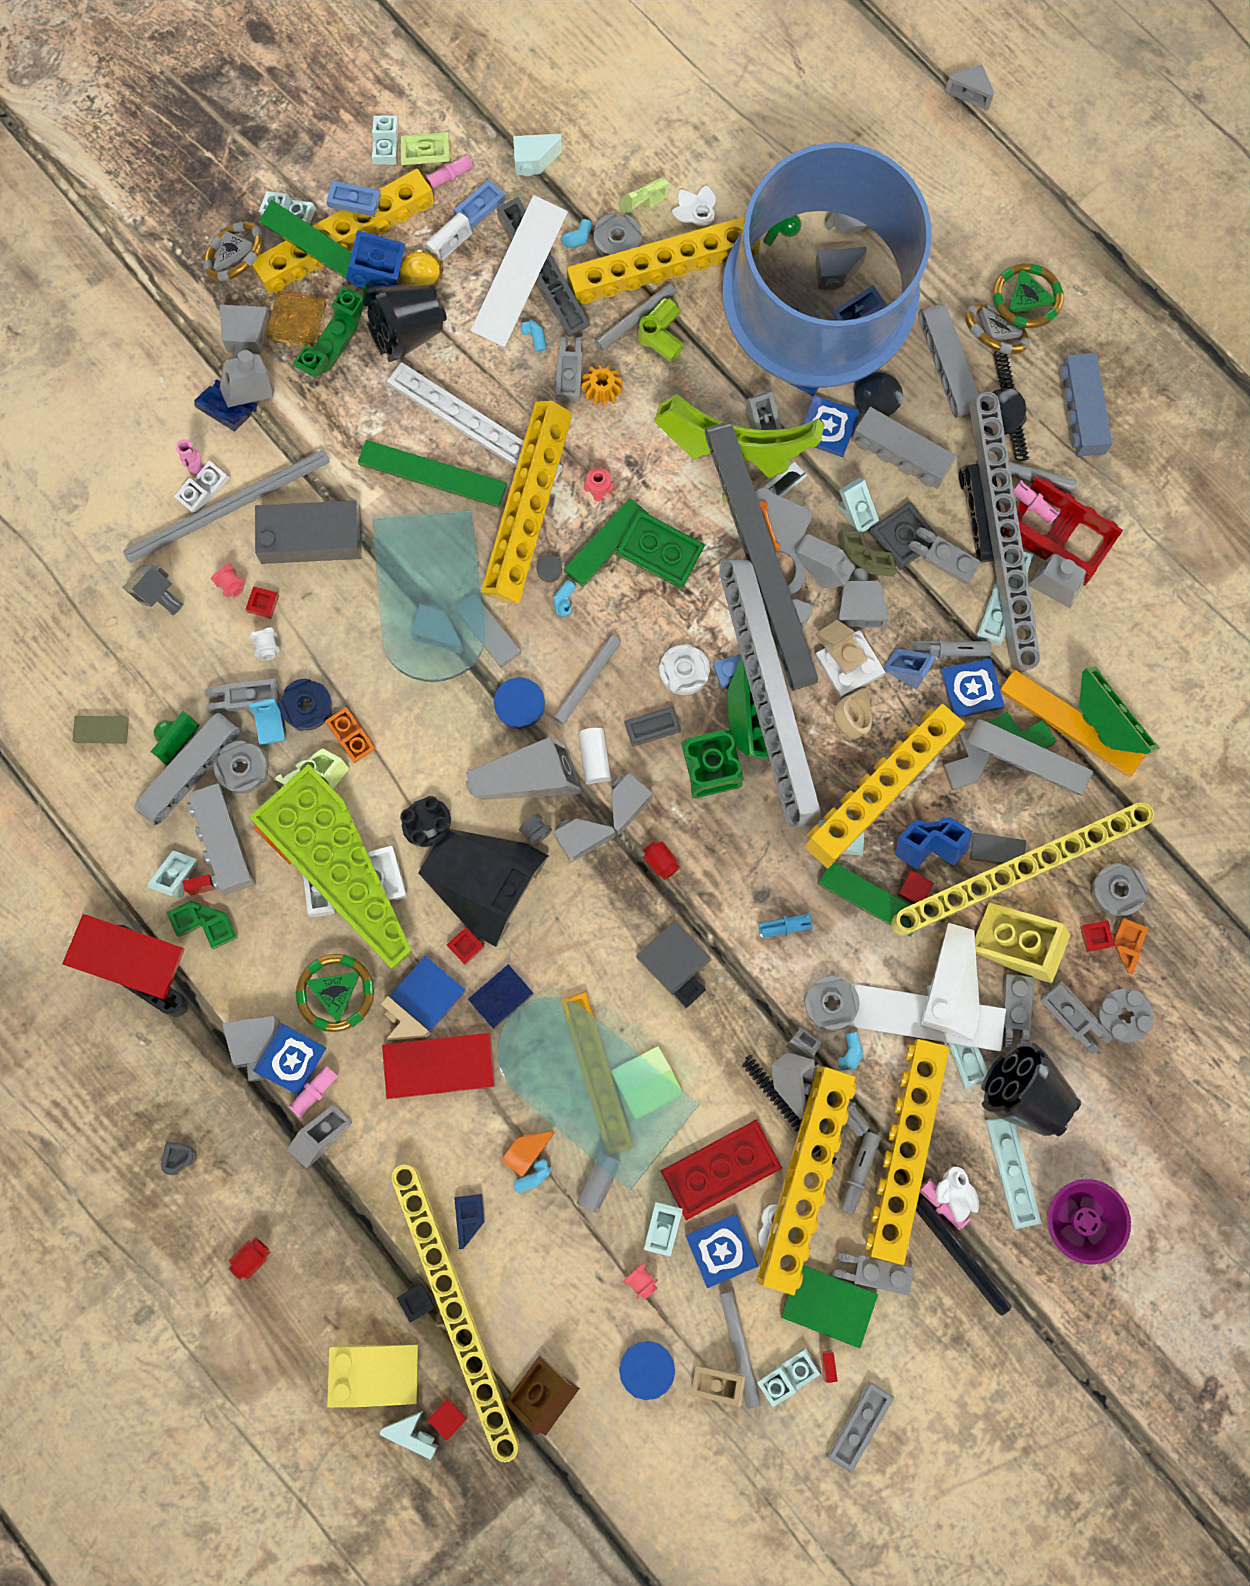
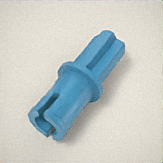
M806 913L793 917H786L784 915L782 919L761 922L758 929L760 936L767 938L782 934L790 936V933L812 930L813 925L810 924L812 922L810 914Z

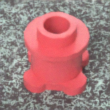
M595 468L587 474L584 490L590 492L595 501H602L604 495L613 491L614 486L611 482L610 474L605 469Z
M230 563L224 565L217 573H214L211 580L215 582L214 584L217 587L222 588L225 597H237L244 590L245 580L236 575L237 571Z
M645 1263L640 1265L623 1281L625 1285L628 1283L636 1292L637 1299L640 1296L647 1299L658 1289L655 1285L658 1279L654 1280L645 1269Z

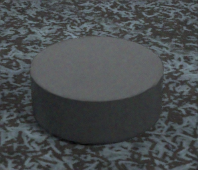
M548 555L542 557L537 563V574L541 580L554 582L560 578L562 565L558 558Z

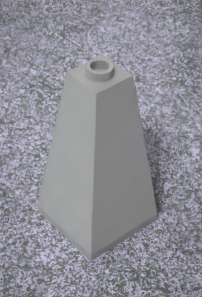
M552 737L466 772L468 778L466 786L469 793L482 800L578 795L583 793L567 746Z

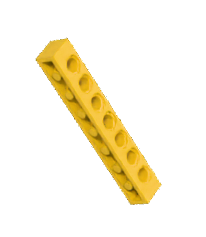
M415 169L379 189L381 198L375 217L340 210L312 227L350 251L353 249L357 230L376 236L384 234L398 223L406 222L418 212L429 209L431 205L435 204L432 189L420 171ZM284 241L260 254L252 264L255 275L268 295L281 291L286 285L295 280H301L306 274L325 266L288 241Z
M745 216L567 267V281L579 304H589L595 299L613 297L619 292L637 290L647 284H658L671 277H682L692 271H703L713 265L726 264L734 243L729 241H736L742 233ZM760 238L751 249L752 256L759 252ZM711 247L714 248V250H708L706 248ZM684 254H690L692 256L686 257L684 256ZM665 260L668 261V263H661L660 261ZM639 267H644V268H646V269H644V270H639V269H637V268H639ZM615 274H622V276H620V277H617V276H614V275H615ZM593 280L600 281L598 283H591Z
M539 401L534 404L481 589V593L502 603L519 604L566 436L570 428L573 413L554 401Z
M943 703L936 710L930 708L922 717L924 722L919 727L915 724L906 734L908 739L904 743L899 740L889 751L892 755L888 759L882 757L873 767L876 771L872 776L867 773L857 783L860 788L855 793L850 790L840 801L843 805L838 810L833 807L823 818L826 821L823 826L820 827L817 824L807 834L809 841L804 848L827 869L965 726V723ZM929 731L934 732L936 736L931 735ZM913 747L918 748L920 753L916 752ZM896 763L901 764L904 769L899 768ZM880 780L887 782L888 786L883 785ZM863 796L870 798L872 803L866 802ZM846 813L852 814L856 820L849 819ZM829 831H835L839 838L833 837Z
M921 1039L913 1041V1045H908L905 1059L909 1061L907 1071L903 1070L900 1080V1086L904 1087L901 1098L897 1097L894 1113L898 1114L896 1125H891L888 1140H891L892 1144L890 1152L886 1151L883 1158L882 1167L886 1168L884 1179L880 1178L877 1186V1194L880 1195L878 1206L874 1205L871 1214V1222H874L872 1234L868 1233L865 1242V1250H869L867 1255L869 1257L900 1265L905 1263L950 1049L948 1046ZM919 1063L928 1065L930 1072L927 1077H922L918 1074L917 1066ZM914 1089H919L924 1095V1100L921 1104L915 1103L911 1098V1093ZM909 1115L914 1116L918 1120V1128L915 1131L909 1130L906 1126V1118ZM904 1142L909 1143L913 1149L912 1155L909 1158L903 1157L900 1153V1146ZM898 1169L903 1170L907 1175L906 1183L902 1186L898 1185L894 1180V1174ZM893 1196L897 1197L901 1202V1208L896 1213L890 1211L888 1207V1201ZM887 1224L892 1225L895 1229V1236L889 1241L882 1235V1229Z
M817 1066L756 1282L762 1286L795 1295L796 1289H799L802 1284L803 1274L801 1270L803 1263L808 1260L811 1247L809 1242L811 1235L816 1232L818 1227V1218L816 1217L819 1207L823 1206L826 1198L824 1188L826 1181L831 1178L834 1165L832 1160L834 1153L838 1152L841 1145V1137L839 1135L842 1126L848 1120V1103L856 1092L855 1076L827 1067ZM833 1091L836 1095V1102L834 1105L829 1106L827 1096ZM826 1118L829 1126L827 1131L822 1133L819 1129V1124L822 1119ZM818 1145L821 1149V1155L818 1159L814 1160L811 1152ZM811 1172L813 1182L810 1186L806 1187L804 1177L807 1173ZM800 1200H804L806 1208L804 1212L798 1214L796 1205ZM793 1227H796L798 1236L795 1240L789 1241L788 1233ZM789 1255L790 1264L782 1269L780 1261L783 1256Z

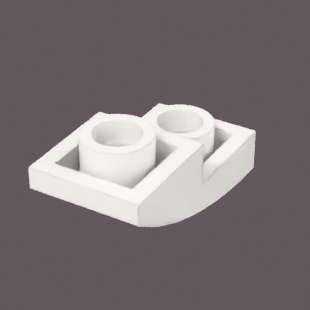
M208 461L194 479L188 478L174 497L191 512L195 513L219 492L230 477L213 462Z

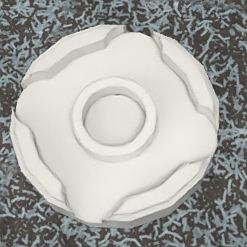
M688 644L676 645L668 649L661 659L659 665L660 679L664 686L672 693L692 695L700 691L708 681L710 674L709 660L700 649L698 650Z

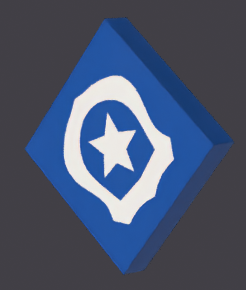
M814 395L802 425L819 418L825 426L822 440L814 448L843 458L860 411Z
M991 658L941 669L940 673L951 711L957 717L962 718L1004 708L1005 704Z
M281 1023L253 1071L299 1096L304 1088L303 1086L309 1080L324 1054L326 1047Z
M736 1214L685 1235L707 1289L758 1267Z

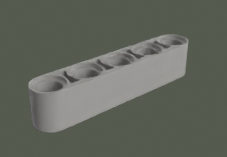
M945 304L922 309L919 311L920 325L953 416L959 418L970 415V405L979 396L949 311Z
M221 713L215 714L138 798L134 809L153 825L161 823L217 761L221 749L236 740L240 729Z
M977 719L967 741V744L1081 796L1093 774L1092 770L980 719Z

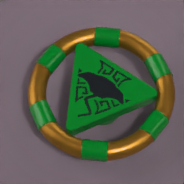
M1022 263L1007 268L998 276L993 287L992 298L995 308L1006 321L1022 328H1037L1049 324L1058 316L1063 306L1064 292L1061 283L1051 271L1036 264ZM1019 273L1008 310L1002 296V288L1005 282ZM1028 273L1041 276L1051 285L1054 297ZM1053 305L1042 317L1028 319L1013 314L1014 312L1028 313L1035 308Z
M345 954L325 955L306 966L300 975L295 992L296 1002L303 1018L313 1027L325 1032L345 1031L361 1022L369 1012L374 999L373 980L367 968L357 959ZM335 963L354 969L357 972L310 979L313 974L325 965ZM360 976L364 992L363 1002L358 1011L346 1020L341 1021ZM307 984L336 1022L327 1021L313 1014L307 1003Z

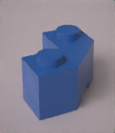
M951 817L940 818L938 822L924 823V820L913 821L899 836L895 856L916 869L932 852L950 864L955 865L969 849L973 831Z

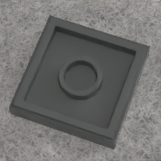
M910 502L869 531L885 552L892 553L895 565L899 570L921 556L908 547L911 541L919 542L928 549L931 545L916 534L918 528L923 527L934 533L935 536H938Z
M676 921L636 955L638 961L671 995L677 992L711 961V957Z

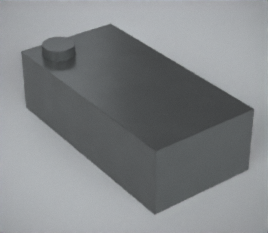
M357 501L255 505V554L260 563L362 559L361 511Z

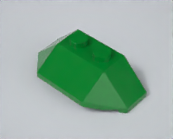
M741 658L727 691L729 730L732 731L735 746L746 756L769 760Z
M1095 666L1083 670L1079 709L1083 713L1082 717L1085 722L1093 726L1099 733V740L1113 750L1150 754L1159 750L1160 747L1118 696L1099 669Z

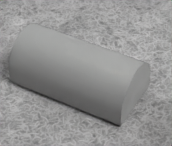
M600 1153L577 1204L595 1213L599 1212L621 1166L620 1162Z

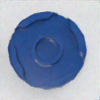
M520 677L509 679L501 684L495 693V712L500 721L511 728L523 729L539 721L544 713L545 699L543 691L538 684L530 679Z
M651 1341L637 1342L629 1347L622 1356L619 1367L621 1382L626 1391L635 1398L643 1400L657 1399L665 1394L673 1384L675 1376L674 1360L668 1350L659 1343Z

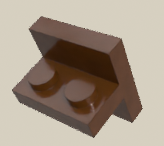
M538 1356L505 1404L530 1431L536 1435L542 1433L546 1436L580 1388L556 1371L544 1358Z

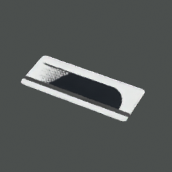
M794 462L785 473L779 474L764 487L783 497L806 478L807 474Z

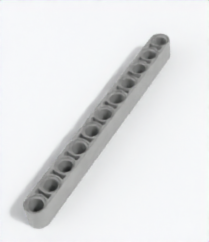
M986 391L981 393L971 403L970 414L1010 662L1015 670L1026 671L1035 668L1039 664L1040 652L998 397L994 393ZM980 401H985L989 405V411L982 410ZM984 426H988L993 430V437L985 434ZM988 451H992L997 455V462H993L988 458ZM993 476L1001 480V487L993 485ZM997 501L1005 505V513L997 510ZM1001 527H1006L1009 530V538H1004L1001 535ZM1005 552L1013 555L1012 564L1005 561ZM1009 577L1017 580L1018 585L1016 589L1009 586ZM1014 602L1021 605L1022 611L1020 615L1016 614L1012 609ZM1018 627L1023 628L1026 633L1024 640L1017 637ZM1023 652L1030 658L1027 666L1021 662V654Z
M746 559L723 560L719 569L720 578L786 822L792 828L817 825L821 818L820 807L752 562Z

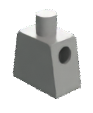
M220 305L222 341L227 352L234 353L233 359L238 358V353L243 350L250 351L252 354L262 353L271 324V317L267 307Z
M243 350L238 353V358L224 362L220 390L227 407L273 397L268 374L260 355H253L250 351Z
M1053 554L1040 563L1029 582V586L1071 608L1083 587L1086 571L1077 566L1074 561L1066 560L1057 554Z
M863 568L855 569L853 571V581H847L845 586L842 587L837 620L849 628H885L888 621V613L881 582L868 581L867 571Z
M275 1016L223 1023L232 1063L236 1067L247 1066L248 1081L265 1079V1077L255 1073L253 1070L279 1027V1018Z

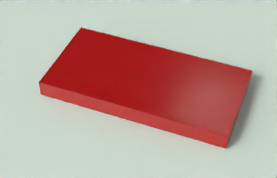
M82 914L62 965L165 1000L185 948Z
M490 1033L382 1045L387 1100L495 1087Z
M756 1119L662 1169L660 1172L678 1207L683 1209L682 1215L685 1220H688L783 1168Z

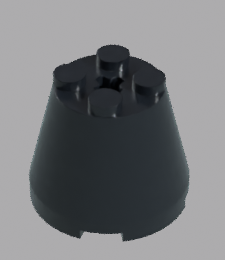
M433 284L380 285L367 288L363 292V305L365 307L368 306L367 314L369 321L366 322L369 332L379 353L388 356V362L401 359L439 334L443 329V321L447 320L444 307L439 306L437 301V292Z
M1029 1041L1018 1043L1016 1050L1007 1057L1001 1055L987 1072L981 1089L985 1092L984 1101L981 1104L985 1110L997 1118L1042 1136H1051L1053 1134L1061 1136L1066 1132L1068 1122L1074 1113L1080 1108L1081 1100L1041 1047Z

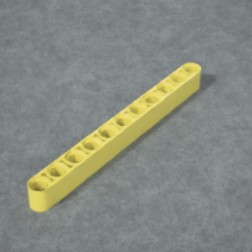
M1136 803L908 906L894 915L891 921L892 929L898 935H909L1138 831L1152 822L1154 818L1153 809L1147 803ZM1134 811L1140 813L1142 822L1135 819ZM1111 822L1117 823L1119 832L1112 829ZM1088 832H1092L1096 836V843L1090 841ZM1065 842L1073 846L1074 853H1069L1065 849ZM1042 852L1050 856V864L1042 860ZM1019 863L1026 865L1028 869L1027 875L1019 871ZM996 873L1004 877V885H1000L995 881ZM972 884H976L981 888V896H977L972 892ZM948 895H954L958 899L957 907L949 904ZM925 905H929L934 909V917H928L924 913ZM901 916H906L911 920L910 928H905L901 925Z
M399 1165L392 1173V1183L493 1455L500 1462H509L515 1458L519 1451L518 1436L420 1175L413 1166ZM408 1169L412 1173L413 1178L410 1184L404 1186L399 1181V1174L403 1170ZM415 1195L419 1196L422 1200V1207L417 1212H413L408 1204L410 1198ZM423 1222H428L432 1226V1233L428 1238L421 1237L418 1232V1228ZM433 1248H437L442 1253V1260L437 1265L432 1264L428 1259V1253ZM442 1275H447L452 1280V1287L448 1291H443L438 1286V1279ZM451 1302H458L461 1305L462 1314L460 1317L454 1318L449 1315L448 1306ZM461 1329H467L471 1332L472 1342L470 1344L464 1345L458 1340V1333ZM476 1356L481 1359L483 1366L480 1371L474 1372L468 1367L470 1357ZM481 1384L491 1386L493 1389L491 1398L483 1399L480 1397L478 1387ZM494 1411L499 1412L503 1416V1424L497 1427L492 1426L488 1420L489 1414ZM507 1439L512 1442L514 1446L512 1453L503 1454L499 1450L498 1445L501 1440Z

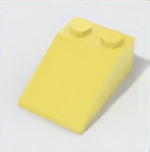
M989 902L975 936L976 954L1026 976L1052 983L1068 944L1070 934L1064 923Z
M334 1345L329 1347L327 1407L417 1404L418 1345Z

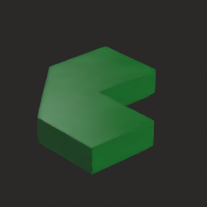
M1008 711L988 722L1045 749L1057 742L1043 720L1023 732L1019 730Z
M193 901L166 912L178 937L202 927L212 949H216L238 938L228 914Z

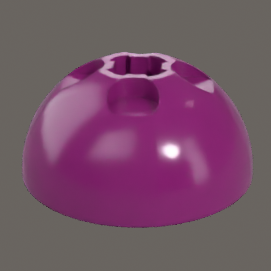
M1081 1179L1068 1183L1054 1195L1047 1211V1227L1053 1243L1066 1257L1082 1264L1097 1265L1114 1259L1125 1248L1131 1233V1217L1127 1204L1114 1188L1098 1180Z

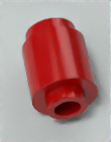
M655 840L644 849L646 854L643 856V859L658 877L661 876L666 880L681 868L677 863L679 860L663 841L657 843Z
M254 1237L252 1241L248 1240L229 1259L231 1264L229 1270L239 1280L243 1277L249 1280L268 1260L267 1256L271 1251L261 1240Z

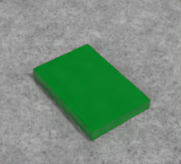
M638 510L615 555L682 590L705 544Z
M803 1265L801 1270L803 1274L802 1284L799 1289H796L795 1295L788 1294L780 1317L861 1349L878 1294Z

